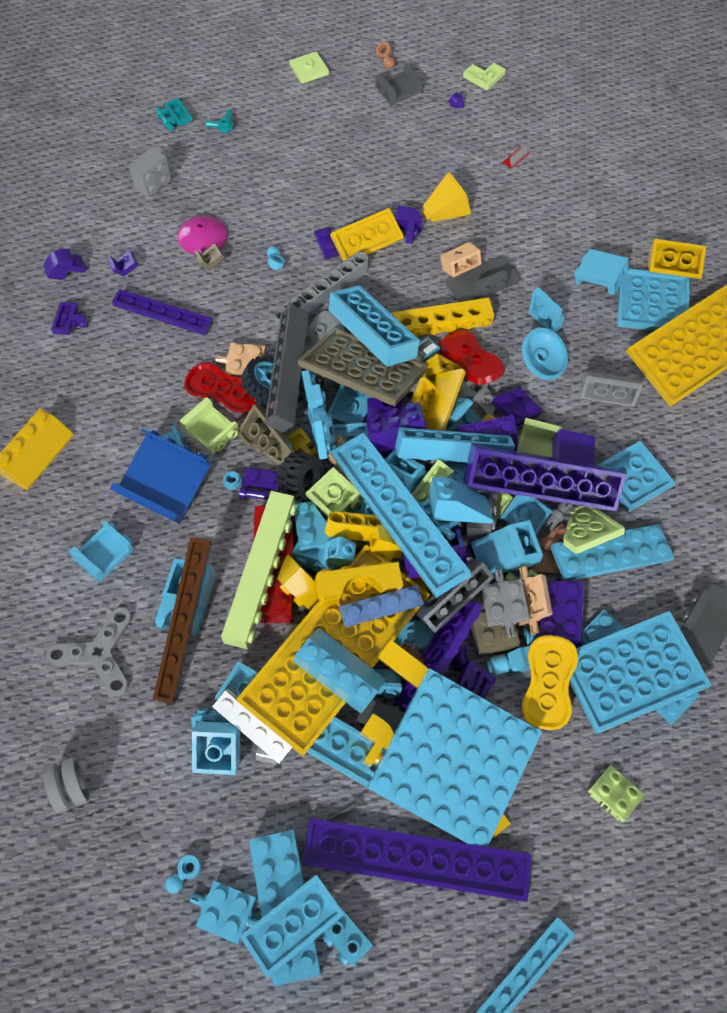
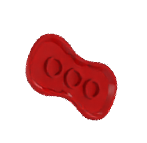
M454 331L445 336L438 345L441 348L439 350L440 354L456 362L466 372L465 377L472 383L478 385L488 384L500 378L505 372V365L502 360L496 355L483 350L477 338L469 331Z
M205 362L195 365L185 378L184 388L190 395L199 398L215 399L233 412L245 413L251 410L254 404H257L255 402L256 398L251 399L249 397L250 393L246 394V388L242 387V377L231 376L213 363Z

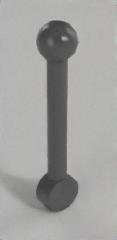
M356 798L353 804L330 817H324L323 820L332 821L356 806L361 807L363 799Z

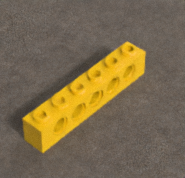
M489 298L391 313L416 337L427 334L435 335L440 332H453L460 329L468 330L472 327H486L493 324L494 318Z

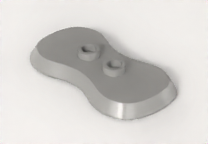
M330 311L320 312L306 328L307 337L304 343V354L334 327L347 333L349 330Z

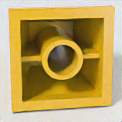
M450 172L446 174L423 205L424 211H422L426 220L430 219L431 222L471 214L467 194Z

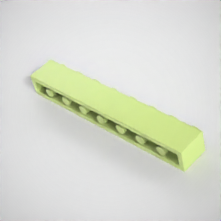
M274 491L270 492L221 635L224 644L248 649L249 644L254 642L256 635L254 629L256 624L260 623L262 617L260 610L262 605H266L268 593L266 592L268 586L271 587L273 584L274 575L272 574L274 568L277 569L279 566L280 557L278 556L280 550L283 551L286 544L285 534L289 533L291 529V516L296 514L297 504H295L294 496Z

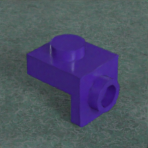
M130 250L117 260L111 256L108 258L111 270L123 277L139 265L134 253Z

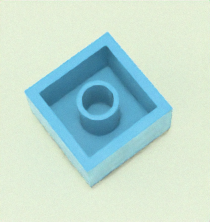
M198 721L192 731V773L236 775L240 765V730L232 723Z

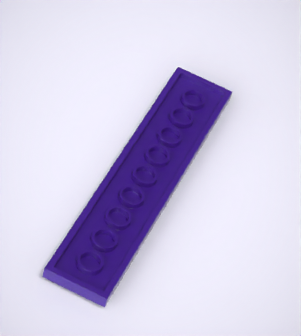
M310 818L302 865L527 903L531 854Z

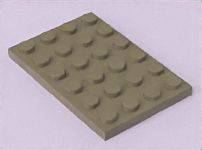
M335 327L298 359V364L306 370L393 406L397 405L428 369L427 364L414 359L386 367L357 337Z

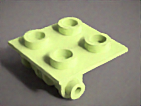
M612 765L607 768L588 791L591 794V798L593 797L598 803L602 801L601 807L604 804L607 805L606 811L608 812L611 809L609 813L622 823L626 821L645 796L643 792Z

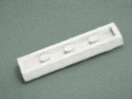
M227 688L212 707L279 763L292 747L236 701L238 697Z

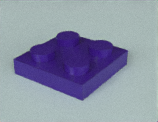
M520 386L494 397L491 402L504 417L513 415L516 427L524 424L525 418L534 419L540 416L543 411Z

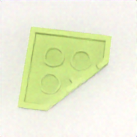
M577 505L571 508L563 545L573 553L578 554L624 535L625 528L597 508Z

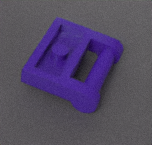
M246 467L239 498L246 499V497L268 500L270 493L248 490V487L280 493L278 489L279 483H277L278 471Z
M469 660L465 662L456 684L476 694L483 680L484 682L478 696L486 699L490 687L494 685L496 678Z

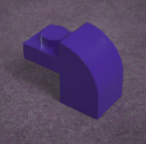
M398 206L396 222L400 230H407L406 243L413 244V239L417 238V233L422 231V216L419 211L412 207Z
M59 249L52 252L43 265L47 277L57 280H64L68 271L84 273L87 269L82 256L71 255L69 249Z

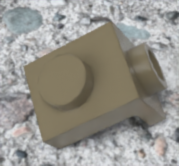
M215 243L203 254L198 250L195 251L198 257L196 260L201 267L205 266L209 270L225 258Z

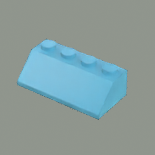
M320 628L308 638L293 659L294 663L360 714L386 681L383 676Z

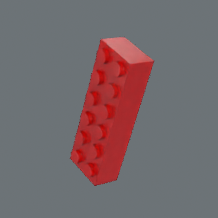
M266 505L255 506L253 542ZM293 515L290 519L292 522L290 532L286 533L284 537L286 539L284 550H280L278 556L280 557L279 566L277 569L274 568L272 574L274 575L273 584L271 587L268 586L266 592L268 593L266 605H262L260 610L262 612L260 623H293V594L287 595L280 588L282 584L277 579L286 556L289 554L293 558L292 551L295 540V516Z

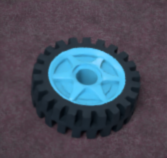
M257 356L255 359H251L245 367L241 376V382H243L242 387L246 388V394L250 393L249 397L251 399L256 398L255 402L259 403L261 401L262 405L266 406L274 361L272 357L266 359V356H261V358Z

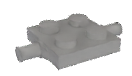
M498 570L494 571L496 582L486 585L481 590L488 627L505 626L507 638H511V635L513 638L516 636L513 625L518 622L529 621L522 580L504 581L503 570H499V574Z

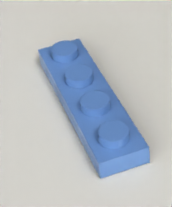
M415 585L340 606L339 611L344 626L347 628L423 606L424 603L418 586Z

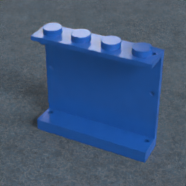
M141 429V432L146 435L120 484L118 485L113 482L110 489L180 524L212 464L207 460L208 457L200 452L194 454L191 452V448L183 444L181 446L175 445L176 441L167 436L163 439L159 437L160 434L152 429H149V431Z

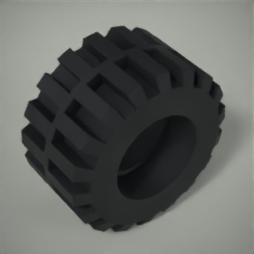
M298 451L290 453L289 457L286 456L284 458V462L281 463V468L278 470V489L281 490L280 493L294 496L296 501H311L306 496V492L327 473L325 463L317 456Z

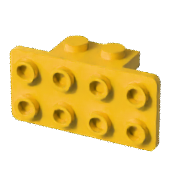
M464 369L438 373L433 383L426 377L419 379L411 403L420 402L428 430H445L466 373Z

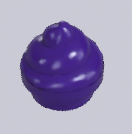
M455 92L448 102L451 107L463 108V95Z

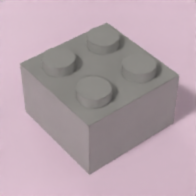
M154 147L129 164L135 189L148 198L172 180L166 156Z

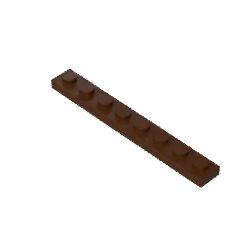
M190 537L153 700L175 704L212 541Z

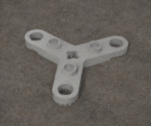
M470 381L462 382L457 398L471 399L484 415L488 413L493 416L496 412L501 413L491 403L495 396L488 390L490 383L478 385ZM474 387H477L478 393H475Z
M125 608L113 610L93 642L55 644L47 651L48 661L55 666L93 664L107 691L115 697L124 695L128 689V682L111 653L130 624L131 614ZM118 614H125L126 619L123 622L118 623L115 621ZM98 648H99L100 650H103V651L101 652L102 656H100V657H98L97 655H95V654H96V651H95V650L98 649ZM55 651H63L60 659H53L52 655ZM120 680L123 682L120 690H112V684L115 681Z

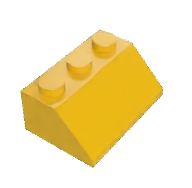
M654 239L650 247L648 259L649 272L702 279L706 246Z

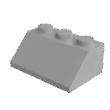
M585 371L581 383L580 398L634 407L643 384L640 379Z

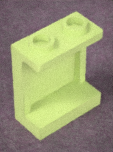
M207 397L180 420L182 429L212 455L217 451H221L230 439L233 440L238 435V423L236 421H229L213 407L212 401Z
M525 418L518 444V452L552 457V438L562 427Z

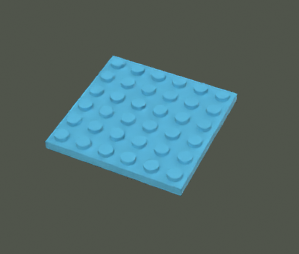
M429 668L367 788L468 844L488 847L542 731Z

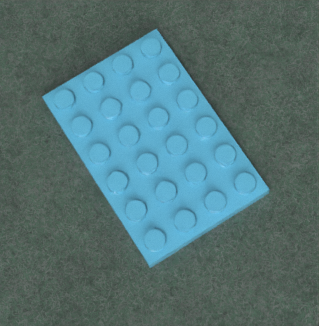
M670 611L576 648L578 663L569 681L595 734H599L711 686L710 681Z

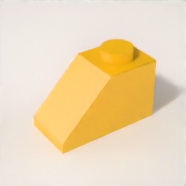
M436 354L423 362L428 365V369L423 377H426L433 383L438 373L461 369V367L447 358Z

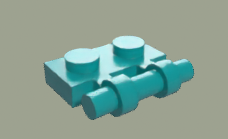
M179 98L164 103L165 108L163 109L160 107L155 109L157 117L163 121L164 127L169 131L174 130L173 124L175 123L180 127L192 122V116Z

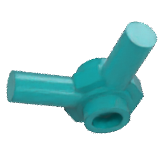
M227 109L225 117L219 121L206 120V127L218 128L223 133L232 131L234 126L231 120L232 110Z

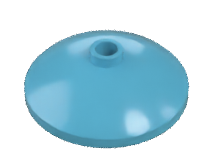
M536 328L525 336L522 344V355L528 369L535 376L543 380H554L560 377L568 365V353L562 339L555 332L547 328Z

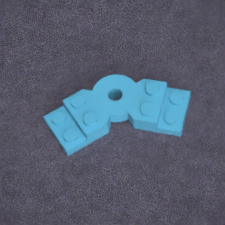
M309 370L301 371L303 391L314 444L319 458L326 459L327 453H330L333 450L332 446L336 444L334 434L330 435L329 428L333 427L331 416H327L325 393L320 390L319 384L315 385L314 377H310Z

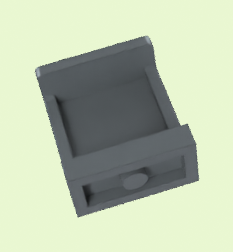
M407 63L404 64L402 72L386 79L381 73L375 75V88L391 106L422 92V78Z

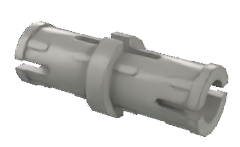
M561 502L556 509L552 510L549 518L541 528L545 530L549 526L546 532L550 534L558 523L565 519L564 516L573 507V504Z

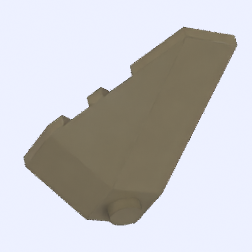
M254 404L238 429V436L245 445L256 449L257 452L263 453L270 460L281 465L286 456L289 457L290 453H294L286 432L282 433L264 424L267 406Z

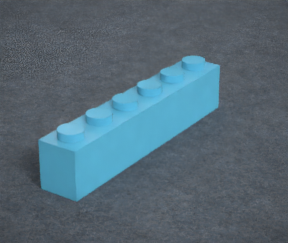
M399 427L395 449L398 458L403 459L411 458L424 461L439 459L441 462L466 463L471 443L514 451L515 445L511 436Z

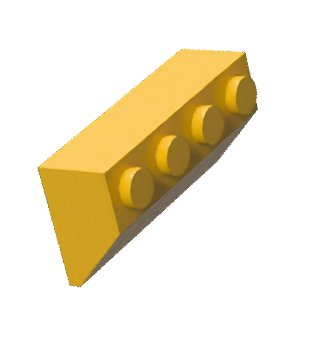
M39 408L1 451L0 475L28 490L73 438L74 434L55 416Z

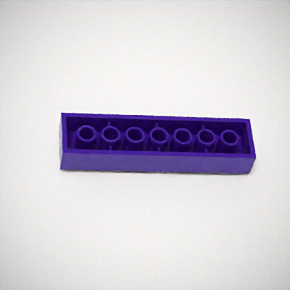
M471 443L463 482L468 487L617 511L626 474L616 468Z

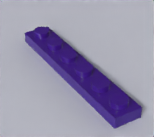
M121 289L118 290L112 300V305L205 336L213 324V318Z

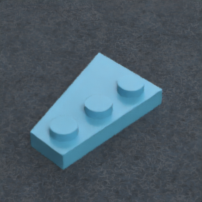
M312 501L297 503L295 522L300 552L305 553L325 549L326 542L335 539L325 534L324 530L327 522Z

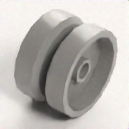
M75 756L63 760L61 767L55 763L43 768V781L46 793L57 814L70 810L72 803L79 807L90 802L86 777L81 764Z

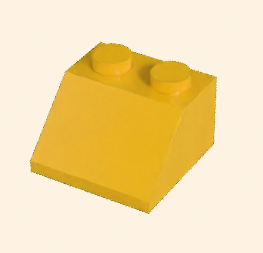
M288 554L277 577L282 584L280 588L287 595L293 594L295 596L293 601L299 607L305 606L310 610L319 601L316 582Z

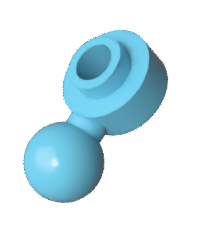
M275 246L269 247L267 250V256L269 257L267 263L274 270L282 269L285 259L280 256V250Z
M186 855L180 859L177 867L178 874L170 875L165 881V888L169 893H178L183 887L184 879L191 880L200 874L202 864L197 857ZM193 863V871L188 872V865Z

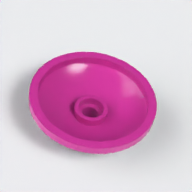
M199 215L188 219L181 225L178 231L180 246L185 251L196 255L195 251L197 250L203 254L214 243L221 248L227 240V229L224 223L218 218L208 215Z

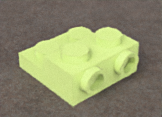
M334 467L306 492V496L320 508V511L327 518L329 513L333 511L346 512L350 507L355 509L361 501V495L357 489Z

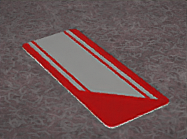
M520 146L502 163L512 169L530 152Z

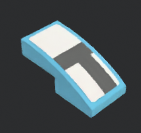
M426 337L420 341L417 358L414 360L423 363L433 357L441 348L430 338Z

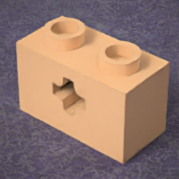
M470 242L440 255L442 269L452 277H456L482 264L480 249Z

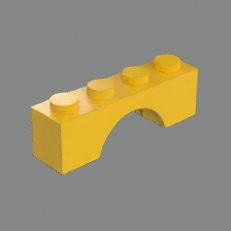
M383 561L379 565L366 563L356 568L344 566L340 570L333 571L329 568L323 569L317 573L315 578L319 603L340 600L344 588L353 582L368 583L377 590L379 595L401 590L403 587L399 563H392V561Z

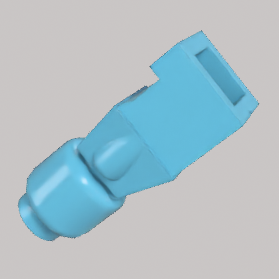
M530 646L508 652L507 657L504 654L491 657L490 661H486L488 673L499 675L509 672V669L514 672L531 670L528 661Z

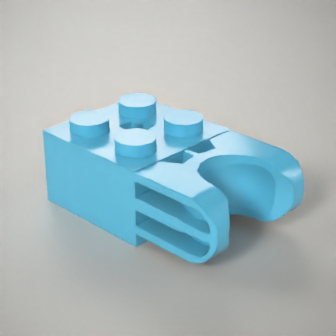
M174 558L155 620L157 628L167 629L170 626L185 560ZM206 566L191 636H196L200 630L218 575L212 566Z

